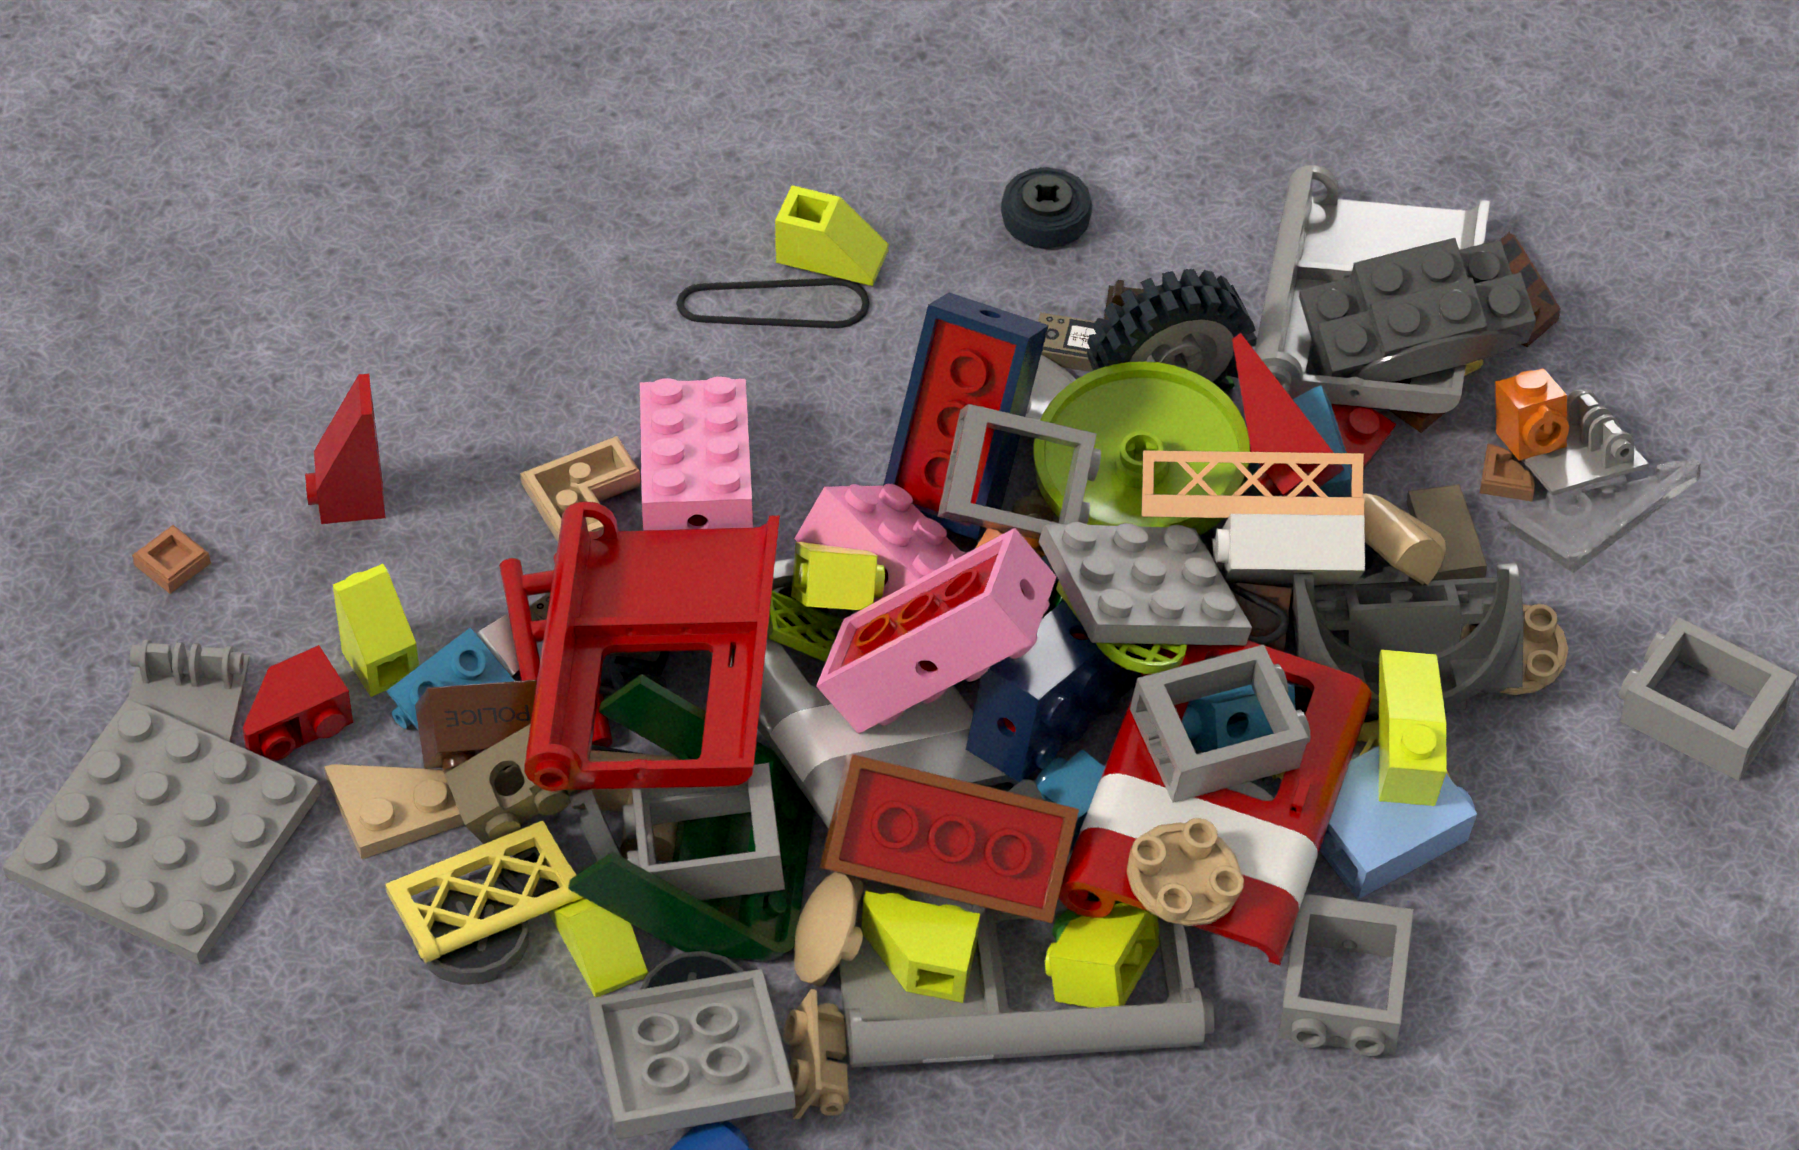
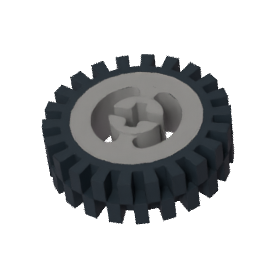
M1184 269L1180 281H1178L1173 271L1162 273V284L1155 286L1152 278H1148L1140 282L1144 292L1136 296L1129 288L1121 294L1125 305L1121 307L1111 302L1104 309L1108 319L1097 318L1093 325L1096 334L1089 335L1087 341L1090 350H1087V357L1093 371L1118 363L1159 362L1175 365L1197 373L1214 383L1223 392L1230 387L1226 378L1227 375L1239 378L1232 339L1241 333L1251 347L1256 346L1257 342L1254 331H1256L1254 323L1234 286L1230 285L1225 277L1220 275L1216 279L1214 273L1203 270L1198 277L1195 269Z

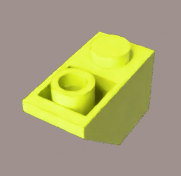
M791 185L775 220L776 263L870 286L874 285L888 253L889 244L841 197Z
M384 564L364 572L354 573L345 580L333 584L342 653L369 696L373 697L387 691L419 666L415 638Z
M866 891L863 900L862 933L904 990L910 993L960 1003L964 1002L977 947L980 914L966 911L956 905L944 904L939 906L909 900L905 896L896 893L879 894Z

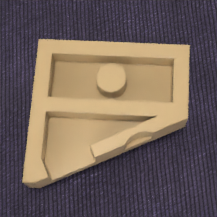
M331 764L324 767L326 780L361 859L464 825L443 769Z

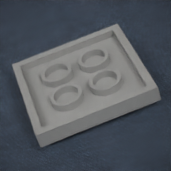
M1081 522L1044 524L1039 543L1092 643L1246 645L1252 626L1195 528L1181 525L1139 527L1127 523L1118 526L1087 525Z
M762 969L588 999L590 1018L617 1139L796 1108L794 1088Z

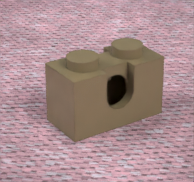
M530 725L444 774L464 825L483 844L523 829L521 824L539 813L542 815H554L563 811L571 803L569 796L575 790L547 791L531 782L524 773ZM511 766V767L507 768L506 770L500 772V771H501L502 769H504L505 767Z

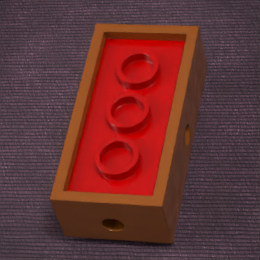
M849 754L846 755L820 868L1053 923L1079 809Z

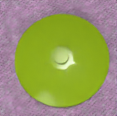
M1159 362L1118 363L1091 371L1061 390L1049 403L1040 419L1041 421L1097 433L1094 448L1101 450L1100 465L1095 480H1087L1083 497L1084 502L1090 503L1087 525L1118 526L1125 523L1139 527L1181 525L1195 528L1198 534L1201 535L1216 526L1224 518L1142 517L1143 450L1250 452L1248 430L1237 406L1218 386L1190 370ZM1034 438V471L1036 481L1046 503L1060 518L1074 447ZM1154 462V495H1177L1193 480L1178 462ZM1210 462L1186 463L1199 474ZM1218 463L1202 478L1217 495L1232 496L1247 481L1245 475L1233 463ZM1241 463L1249 471L1250 463ZM1197 483L1186 495L1209 494Z

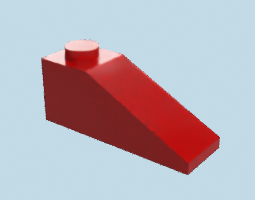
M1240 333L1234 337L1232 342L1251 452L1334 453L1244 336ZM1258 463V464H1259L1260 467H1262L1265 463ZM1273 463L1257 479L1272 496H1287L1303 481L1288 464ZM1320 464L1297 465L1308 476ZM1328 464L1312 481L1320 488L1343 471L1344 468L1341 464ZM1307 485L1295 497H1308L1314 491Z
M369 373L358 374L314 450L315 473H305L308 505H319L321 524L385 518L383 479Z

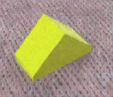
M585 898L548 912L594 997L603 996L645 979L648 971L631 923Z

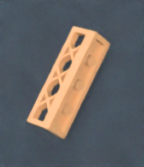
M1143 450L1142 517L1228 518L1230 514L1364 515V453ZM1154 462H1178L1193 480L1177 495H1154ZM1186 462L1210 463L1197 474ZM1218 463H1233L1248 479L1232 496L1217 495L1202 479ZM1241 463L1265 464L1252 475ZM1273 463L1288 464L1303 479L1287 496H1272L1257 480ZM1297 464L1320 465L1307 476ZM1328 464H1352L1351 497H1328L1312 480ZM1198 483L1209 495L1186 494ZM1253 484L1264 496L1240 495ZM1308 485L1319 497L1295 496Z

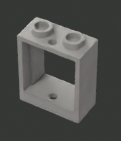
M968 404L959 413L938 517L1004 532L1016 528L1022 536L1040 539L1044 524H1068L1071 522L1087 524L1090 503L1084 502L1083 497L1087 480H1095L1100 465L1101 450L1094 448L1097 433ZM986 427L1074 447L1059 523L971 503Z
M1678 617L1666 635L1660 632L1655 635L1644 657L1646 664L1641 671L1633 668L1626 676L1618 695L1620 699L1624 700L1620 722L1740 781L1788 710L1798 675ZM1675 659L1755 698L1734 730L1654 691Z
M1264 645L1137 678L1130 711L1173 803L1300 767L1306 744L1310 742L1309 724L1304 713L1301 710H1295L1288 696V683L1285 673L1279 664H1273ZM1251 685L1274 734L1196 755L1174 705Z
M769 763L754 765L753 775L748 781L735 786L632 788L633 804L623 805L627 840L637 839L638 850L627 852L628 861L699 900L785 889ZM751 812L755 852L657 864L653 825Z
M1304 894L1293 926L1278 1038L1293 1040L1296 1044L1308 1048L1322 1045L1349 1048L1363 1056H1376L1381 1053L1395 1055L1401 1024L1414 909ZM1306 945L1392 957L1386 1010L1300 998L1299 993Z

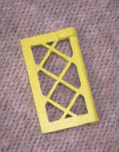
M543 820L385 884L390 900L425 963L563 905L584 899L568 889L569 880L576 876ZM536 846L540 853L537 863L510 857ZM487 865H492L484 885L458 878ZM502 868L530 875L522 894L494 888ZM540 878L556 881L560 887L536 898L531 897ZM439 886L431 906L415 903L411 897ZM449 890L478 896L469 916L441 909ZM487 899L514 906L487 918L478 919ZM434 921L462 927L435 939L430 932Z

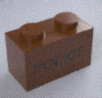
M537 680L427 688L415 704L424 768H443V773H446L530 725Z

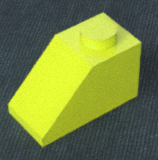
M795 542L791 596L806 607L862 610L873 604L874 598H882L885 583L884 565H877L878 555L867 550Z
M1122 902L1114 905L1110 914L1102 918L1082 916L1070 920L1058 941L1050 944L1045 959L1046 974L1052 977L1055 1002L1091 1008L1124 1006L1159 946L1158 916L1152 912Z

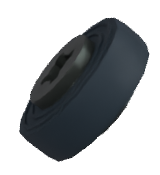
M1050 167L1034 168L1016 175L1006 185L1001 201V214L1005 228L1015 239L1034 247H1062L1078 240L1087 230L1092 214V201L1088 187L1079 177L1062 169Z

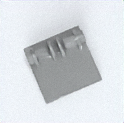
M1582 389L1574 390L1567 398V421L1569 425L1567 447L1522 460L1551 495L1572 492L1583 486L1608 479L1620 478L1628 473L1649 468V463L1634 447L1633 437L1628 432L1620 429L1618 420L1606 407L1598 406V399L1592 391Z
M143 640L142 645L133 644L131 647L130 665L136 667L128 698L231 742L250 655H244L243 652H234L233 646H226L225 649L201 648L200 644L193 643L189 651L185 649L183 642H177L174 649H171L170 644L152 643L151 640Z

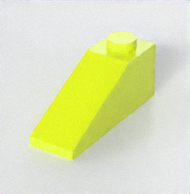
M1381 650L1379 655V801L1435 806L1447 772L1446 716L1437 655Z

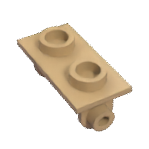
M811 989L798 1008L789 1012L783 1032L784 1042L790 1045L791 1064L788 1069L795 1093L796 1108H793V1119H800L809 1106L820 1107V1111L824 1115H838L843 1112L844 1105L849 1101L847 1064L826 1059L828 1057L842 1060L846 1055L845 1017L834 1004L825 1003L817 1006V990Z

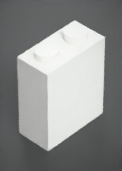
M1230 514L1223 528L1216 530V539H1211L1210 555L1223 578L1233 584L1243 582L1293 587V573H1313L1314 586L1355 584L1365 571L1364 515Z

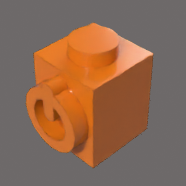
M1544 368L1524 371L1517 376L1495 381L1496 434L1519 461L1567 447L1569 432L1567 394Z

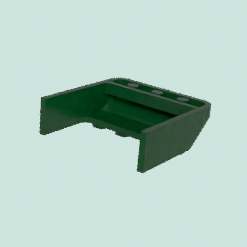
M641 674L600 703L599 713L675 755L679 760H695L700 757L706 711ZM756 741L754 765L769 763L784 890L699 900L614 852L609 853L571 878L568 889L685 953L704 951L726 958L770 962L787 953L795 946V935L800 918L814 808L775 752ZM751 812L678 821L672 862L755 852Z

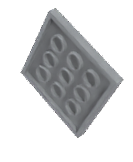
M127 698L6 861L3 869L8 879L200 965L321 794L319 782L314 778Z

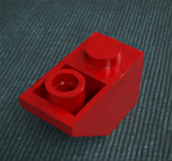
M319 645L268 668L242 728L247 750L272 761H279L290 755L294 749L318 738L326 739L333 737L345 726L353 723L349 690Z

